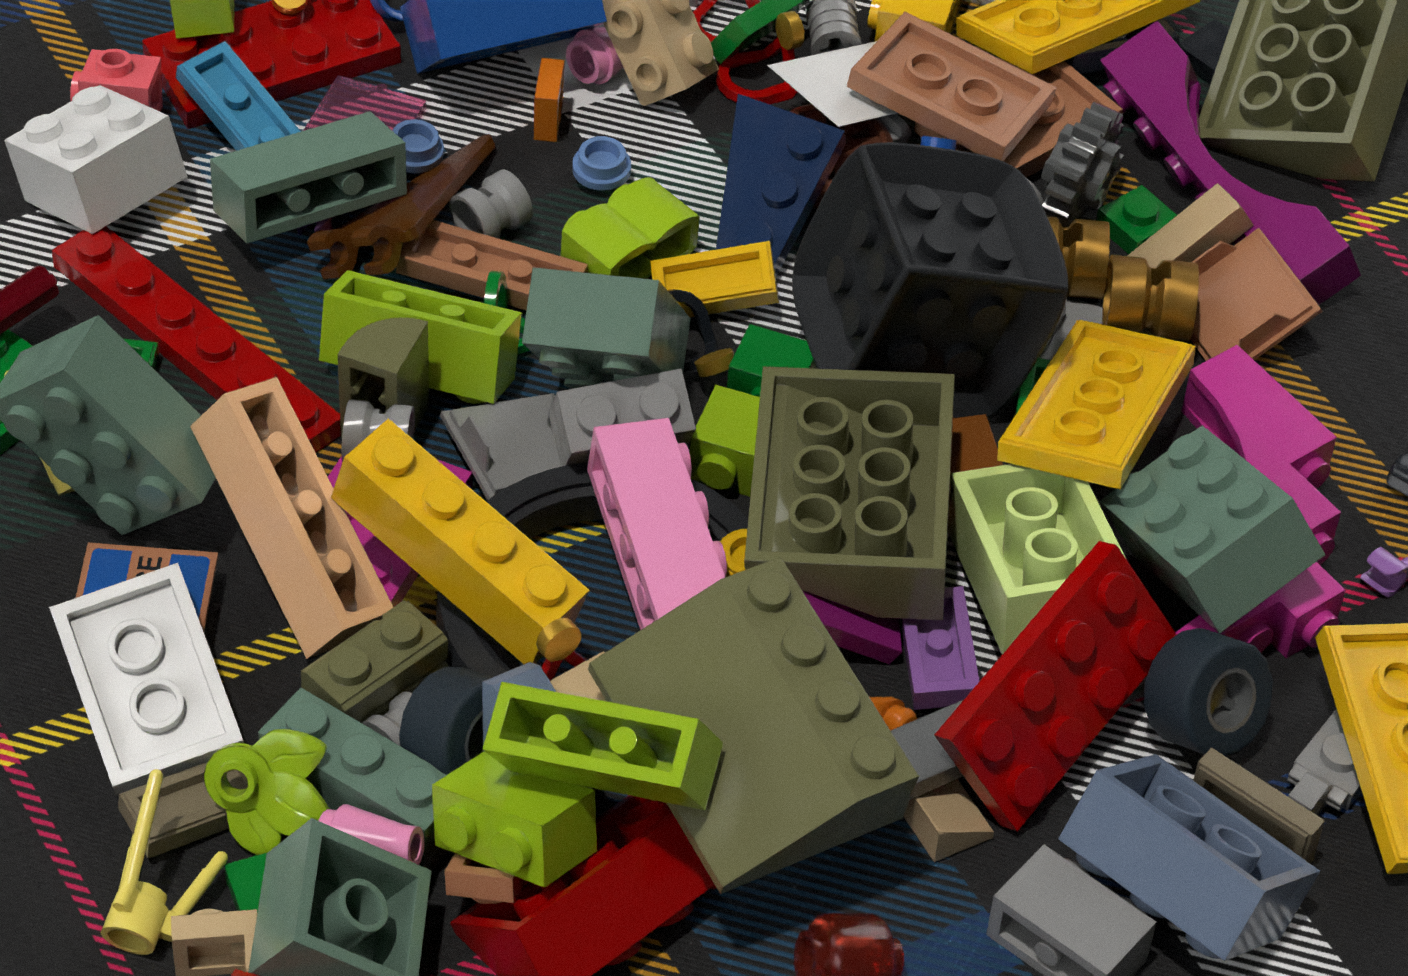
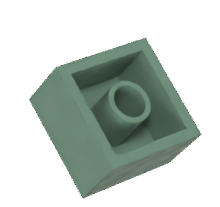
M311 818L266 855L248 972L260 976H419L431 870Z

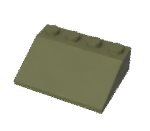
M1239 0L1199 116L1200 135L1203 145L1320 179L1375 181L1408 79V0Z
M763 366L744 559L745 569L781 557L801 590L875 617L943 620L955 374Z
M781 557L720 579L589 663L588 671L607 702L697 718L723 742L706 810L667 803L720 894L903 818L919 775Z

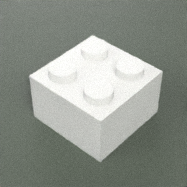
M101 85L79 91L73 96L71 102L50 114L32 118L25 124L24 129L4 140L24 200L91 234H94L188 177L169 115Z

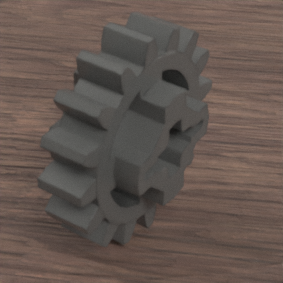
M1096 102L1092 103L1090 109L1086 108L1084 110L1080 123L1076 122L1074 126L1071 124L1064 126L1042 171L1041 179L1046 181L1044 187H1046L1045 193L1048 194L1042 206L1047 217H1057L1062 227H1069L1075 219H1082L1086 209L1094 208L1098 210L1102 206L1111 184L1123 163L1124 155L1120 153V141L1117 140L1124 125L1121 123L1123 114Z

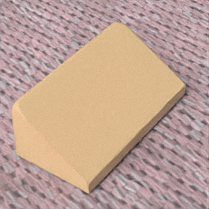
M1217 183L1127 256L1145 258L1151 268H1156L1162 260L1192 262L1219 241L1231 244L1250 229L1253 223L1238 202Z
M958 779L909 800L903 815L934 862L992 839L994 831Z

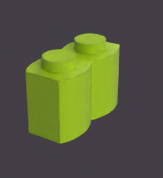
M642 178L617 188L607 204L595 205L587 210H581L573 214L562 230L561 257L588 264V273L648 279L652 275L650 261L687 255L697 247L700 216L653 178Z

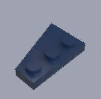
M738 94L716 250L770 241L775 276L777 277L847 143L845 131Z

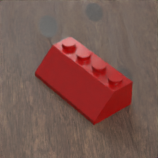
M628 795L596 818L597 852L545 888L526 881L514 903H476L450 922L455 934L497 976H592L605 965H615L629 959L641 949L642 943L640 940L657 927L669 926L682 920L693 911L694 905L692 901L709 889H717L667 803Z

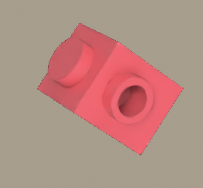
M92 49L83 70L75 71L73 74L70 100L72 101L73 96L83 89L101 85L161 112L163 107L161 57L129 54L121 49Z

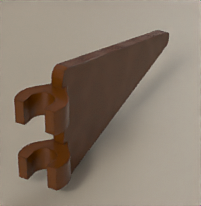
M487 134L477 138L441 161L432 170L424 172L407 183V194L376 203L337 229L314 232L307 241L310 251L330 249L331 253L328 265L319 270L322 278H340L347 270L352 271L356 264L359 247L370 245L374 247V256L371 262L363 266L366 275L388 274L392 272L398 265L403 242L412 241L423 233L495 148L496 145L492 135Z

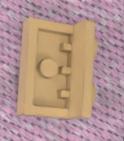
M602 0L607 22L603 24L641 105L647 106L681 92L719 70L713 57L711 42L701 31L689 5V0Z

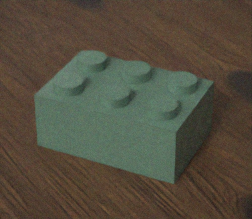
M533 267L522 344L539 358L540 364L548 366L552 370V375L564 378V386L572 389L681 368L683 372L690 317L659 280Z
M99 315L20 352L0 383V420L4 423L7 431L15 438L23 441L51 468L52 473L60 481L74 489L96 510L97 515L103 522L114 527L121 535L202 503L216 479L190 427L201 415Z
M1203 425L1192 433L1175 440L1168 451L1141 471L1130 474L1121 489H1115L1100 500V503L1132 555L1219 634L1325 556L1323 549L1294 499Z

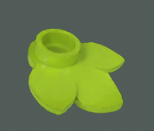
M274 729L261 737L253 746L245 743H231L218 749L208 760L204 771L206 790L214 802L226 809L229 830L244 849L256 855L267 853L281 843L282 834L291 835L311 818L319 820L322 813L330 809L313 784L306 779L326 753L327 745L323 741L300 731ZM238 770L242 772L247 778L248 787L246 789L233 787L227 779V771Z

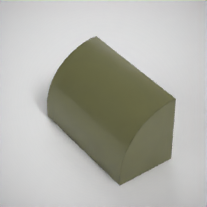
M415 318L380 320L355 332L342 346L338 353L341 439L348 400L368 401L375 409H381L382 414H385L386 410L394 404L414 406V431L416 430L429 408L428 321Z

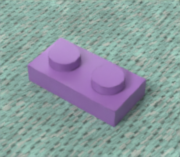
M946 587L943 620L900 618L914 710L950 706L964 700L979 683L964 587Z

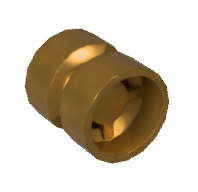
M1047 217L1065 260L1068 273V297L1102 300L1109 262V222L1075 219L1069 227H1062L1057 217Z
M1111 255L1108 262L1106 286L1103 296L1102 325L1139 333L1144 328H1150L1152 334L1157 337L1190 341L1198 300V264L1195 262L1162 260L1156 268H1151L1147 260L1142 257Z

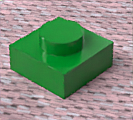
M1141 185L1100 207L1096 221L1109 222L1110 239L1129 255L1177 215L1147 188Z

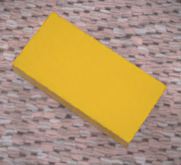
M770 241L650 261L652 280H659L667 290L677 289L691 292L703 302L709 314L779 303ZM678 302L689 317H695L688 306Z

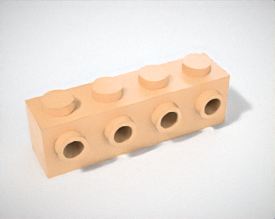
M275 377L223 394L190 427L306 659L332 650L374 620L380 621L382 615L392 609L393 605L345 510L331 499L333 487L278 378Z

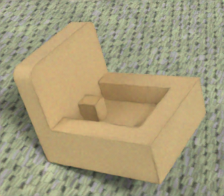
M203 909L191 915L171 916L172 947L176 976L232 974L235 969L248 972L257 909L229 912L217 909Z

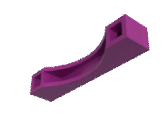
M1155 21L1100 60L1110 80L1103 86L1105 93L1123 109L1122 114L1130 109L1136 116L1137 120L1133 122V125L1142 140L1152 151L1159 146L1165 151L1168 157L1164 159V163L1177 183L1182 188L1191 183L1199 192L1195 200L1218 183L1244 209L1253 226L1230 245L1234 246L1253 231L1260 228L1318 305L1361 276L1349 244L1316 206L1286 202L1260 193L1232 177L1211 157L1203 145L1200 135L1198 109L1201 86L1188 56L1158 21Z

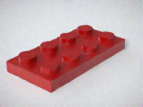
M308 0L307 5L302 11L292 15L279 12L273 6L272 1L234 12V32L176 39L175 30L142 40L143 55L161 57L162 88L187 129L212 121L175 78L177 66L226 41L276 102L401 63V46L380 14L374 9L370 0Z
M1102 541L1097 542L934 734L1000 826L1015 831L1021 828L1147 676L1153 659L1163 645L1177 635L1117 545Z

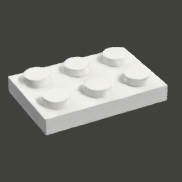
M178 563L49 607L115 796L147 784L149 774L153 769L161 770L164 778L208 762L211 756L225 745L244 743Z

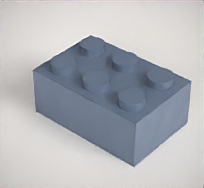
M1157 754L1096 770L1058 838L1077 853L1075 856L1076 860L1085 869L1095 875L1112 878L1131 892L1130 899L1139 909L1152 916L1168 919L1187 933L1185 939L1195 950L1210 958L1222 959L1224 961L1281 939L1320 873V870Z

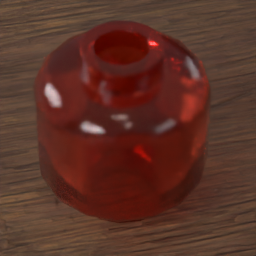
M820 914L811 922L807 930L802 931L798 935L795 943L794 968L796 976H901L903 972L904 951L899 939L893 938L888 924L877 914Z

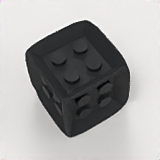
M896 142L872 143L859 146L845 160L824 194L804 234L795 258L792 292L799 321L817 369L955 374L953 418L986 414L988 418L1001 411L1015 396L1049 341L1065 306L1068 293V273L1059 243L1044 208L1027 178L1017 168L992 157L965 151Z

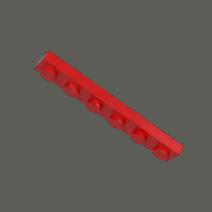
M107 226L94 234L82 230L52 249L54 268L141 339L158 342L159 353L216 400L225 393L277 377L315 453L341 436L340 413Z

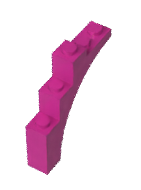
M1235 345L1190 370L1182 412L1196 428L1203 425L1290 495L1325 553V556L1220 633L1254 645L1260 652L1271 643L1287 659L1307 646L1312 648L1318 647L1315 637L1323 626L1339 625L1338 615L1346 590L1320 565L1334 550V537L1341 512L1317 490L1330 474V461L1337 437L1242 348ZM1200 615L1175 632L1179 634L1185 630L1203 628L1218 633Z

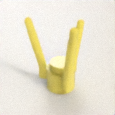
M153 769L149 774L134 834L128 848L119 889L101 930L102 937L116 948L138 955L153 953L159 938L172 942L171 916L188 915L228 860L225 852H217L171 911L165 906L167 900L165 892L150 883L138 881L163 780V773L159 769Z

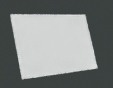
M877 41L767 65L838 127L897 113L846 87L851 68Z

